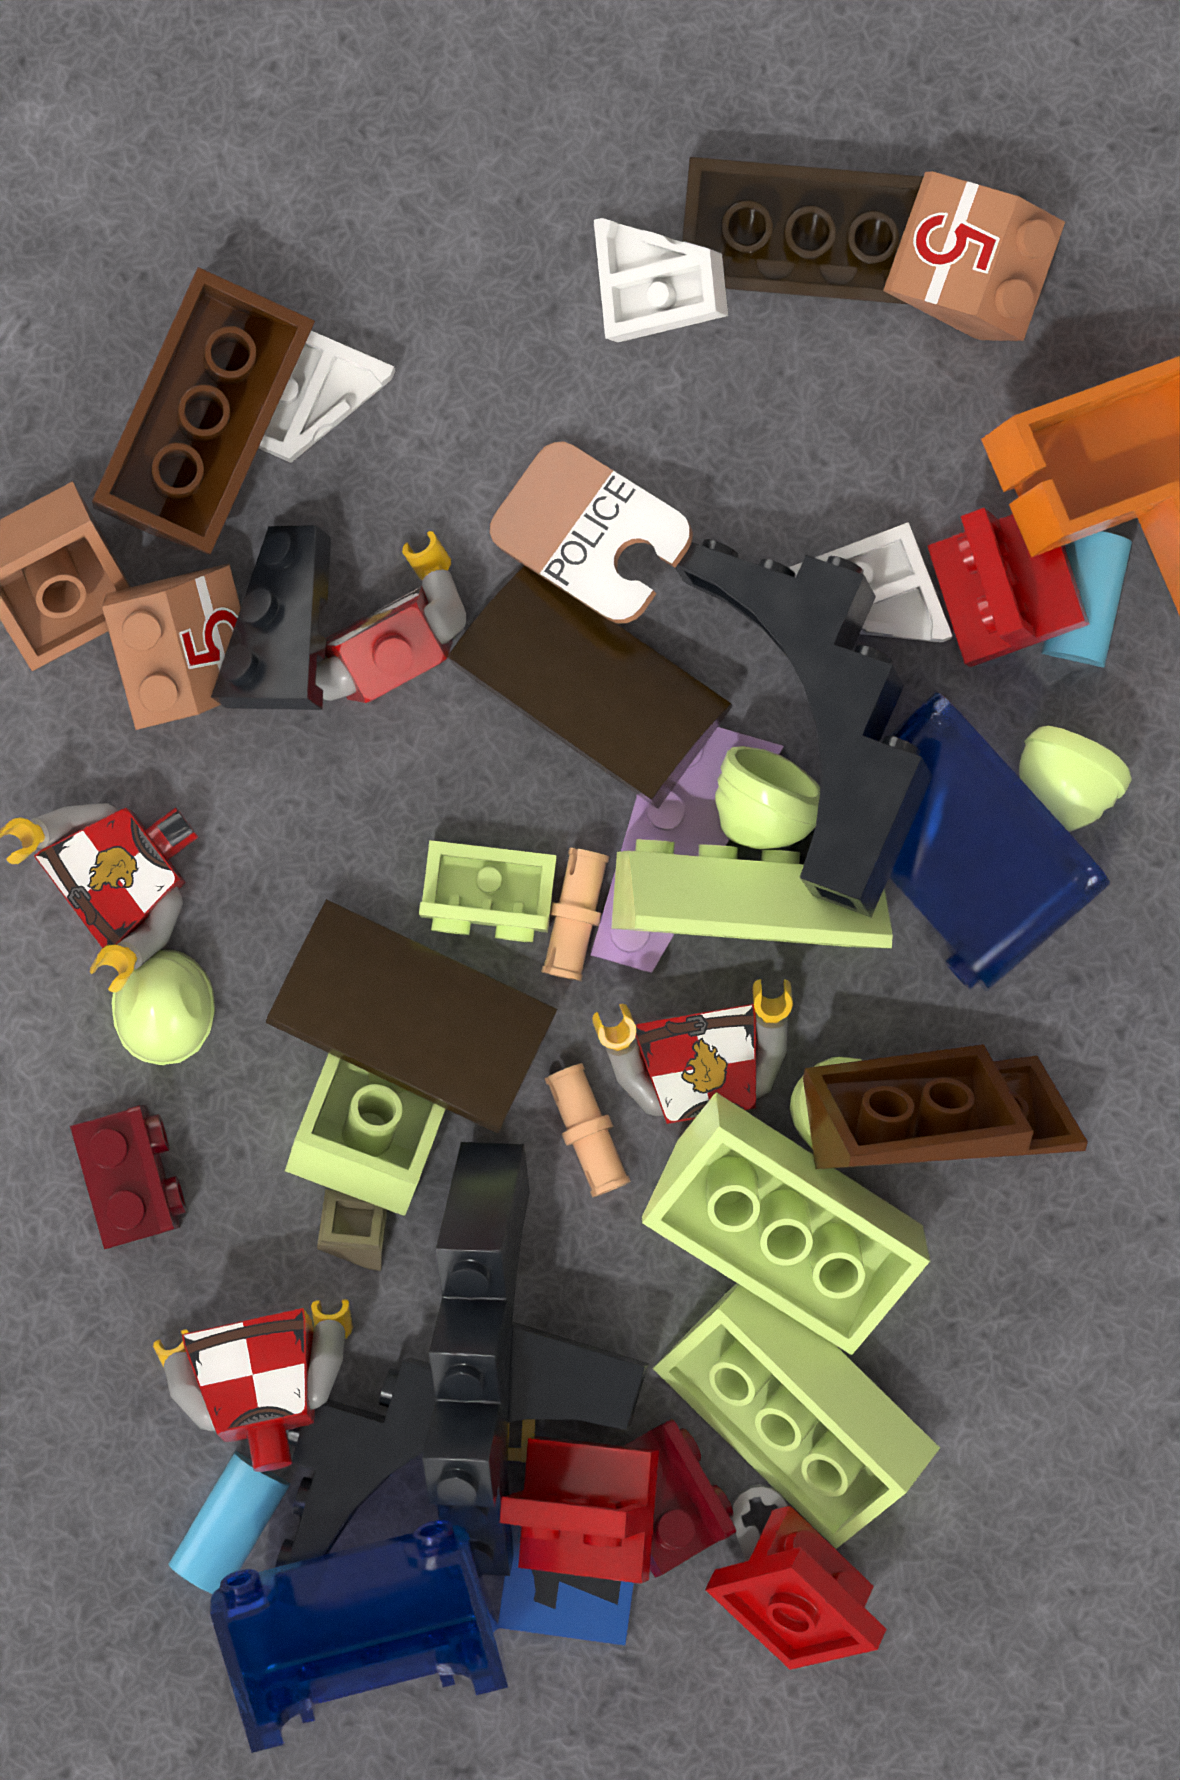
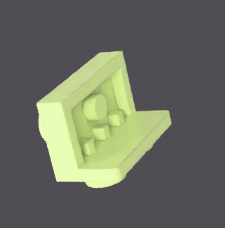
M429 840L422 902H420L419 915L421 918L432 919V931L469 935L470 925L479 924L496 926L495 938L533 942L534 931L548 933L557 855Z

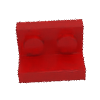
M985 507L960 516L965 532L927 545L964 664L969 667L1090 625L1065 546L1063 545L1031 557L1013 514L998 519Z
M542 1436L528 1438L524 1490L502 1496L500 1523L521 1526L518 1568L640 1584L649 1581L659 1450Z
M790 1505L772 1510L749 1561L715 1569L705 1589L789 1670L878 1650L887 1630L865 1608L874 1586Z

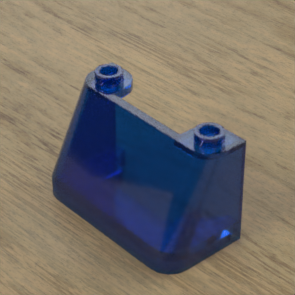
M935 692L888 735L900 738L916 746L921 751L919 756L923 758L933 776L889 879L946 941V947L952 955L944 962L950 971L969 990L978 983L986 992L1092 902L1110 885V881L1093 858L967 719L944 696Z
M447 1520L430 1521L419 1526L413 1533L260 1572L253 1569L233 1572L221 1580L220 1587L213 1592L210 1600V1616L251 1753L284 1745L282 1727L298 1714H300L303 1724L315 1721V1704L439 1673L443 1688L455 1685V1675H463L472 1681L476 1695L508 1688L500 1630L469 1534L465 1528L452 1525Z

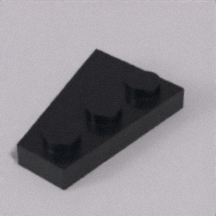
M268 526L211 698L225 708L323 709V689L316 685L317 662L325 660L326 639L318 633L319 611L328 602L331 537L318 526Z

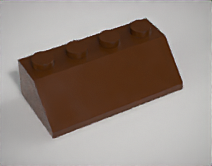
M197 267L93 497V508L151 535L211 555L315 321Z

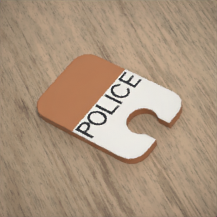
M566 442L551 443L537 454L496 511L490 523L491 538L504 553L606 619L617 624L636 620L656 596L653 589L639 580L629 581L619 575L617 565L621 553L632 544L647 543L655 548L660 559L676 568L688 551L693 537L690 523L679 511L574 445Z

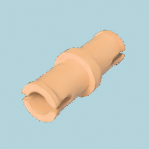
M569 848V859L559 903L553 902L550 909V916L555 917L545 964L542 966L541 972L582 981V970L592 926H599L602 914L596 912L606 864L609 862L610 857L588 850Z
M583 1063L548 1076L545 1078V1082L550 1087L567 1131L562 1133L566 1146L573 1144L592 1190L590 1191L592 1197H596L630 1183L631 1180L626 1175L608 1131L614 1127L609 1115L602 1116L585 1075Z

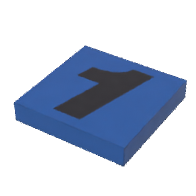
M512 1525L514 1559L510 1576L504 1577L498 1628L625 1645L634 1583L518 1568L521 1526Z

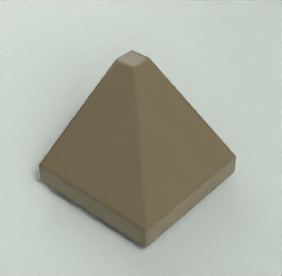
M325 1189L317 1244L318 1250L369 1270L381 1271L387 1209L336 1190Z

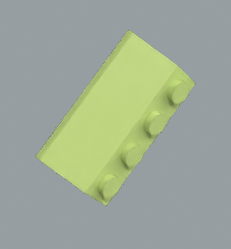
M636 839L635 851L617 852L611 929L856 948H892L893 934L885 889L882 892L872 918L812 896L800 879L804 866L800 864V852L762 850L761 861L737 859L738 847L699 845L698 856L674 854L675 842Z
M717 1092L678 1139L642 1215V1223L851 1355H853L930 1262L922 1224L835 1168L815 1169L813 1154Z
M738 1283L725 1293L653 1368L835 1549L906 1494L940 1449L835 1344Z

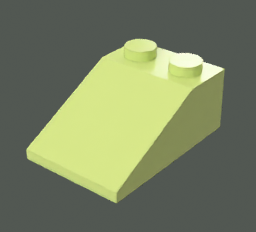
M329 1053L295 1137L285 1171L405 1216L445 1108Z

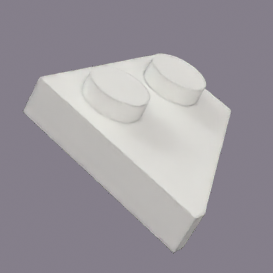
M604 218L594 220L606 339L622 342L728 316L721 253L649 231L618 224Z
M311 331L258 449L292 463L390 382L395 373L394 366Z
M909 522L815 557L825 562L829 556L842 557L857 564L864 570L863 574L876 598L862 627L861 635L940 643L952 638V633ZM802 563L789 567L795 572L796 576Z

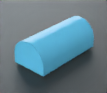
M1100 531L1065 545L1090 625L1044 641L1041 654L1098 667L1105 666L1131 550V540L1116 534Z
M235 1451L169 1562L170 1568L195 1586L213 1595L224 1597L291 1483L271 1471L255 1472L252 1460Z

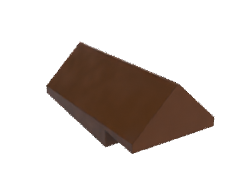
M981 1044L805 1068L803 1074L815 1169L1086 1151L1088 1143L1086 1137L1037 1055L993 1061L985 1045Z

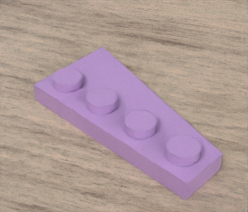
M717 727L659 809L637 795L621 851H635L636 839L675 842L674 854L698 856L699 845L726 846L729 839L721 830L719 812L715 802V792L719 787L717 779L722 773L720 767L727 751L732 747L746 746L765 749L779 755L784 746ZM614 873L591 956L652 973L674 933L611 929L615 886Z

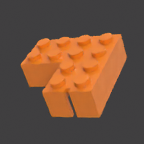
M1180 356L1014 415L981 439L1003 492L1015 489L1018 498L1011 502L1009 506L1031 557L1138 518L1180 616Z

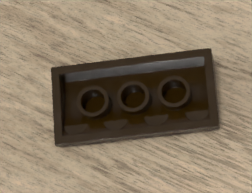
M690 157L682 242L705 247L722 254L725 289L908 304L883 290L923 176Z
M526 566L516 573L489 602L448 655L449 660L459 670L657 809H659L733 707L732 703L615 622L606 619Z
M326 899L267 1016L266 1023L498 1134L558 1009Z

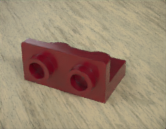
M138 1105L127 1108L125 1111L70 1126L104 1250L180 1228L177 1215L187 1213V1208L178 1177L166 1178L160 1153L167 1152L170 1148L160 1114L149 1116L147 1106Z
M670 1419L624 1445L659 1450L650 1570L655 1578L667 1573L713 1544L737 1532L731 1520L734 1515L731 1503L720 1487L710 1484L699 1464L701 1461L699 1447L686 1429L679 1428L676 1422Z

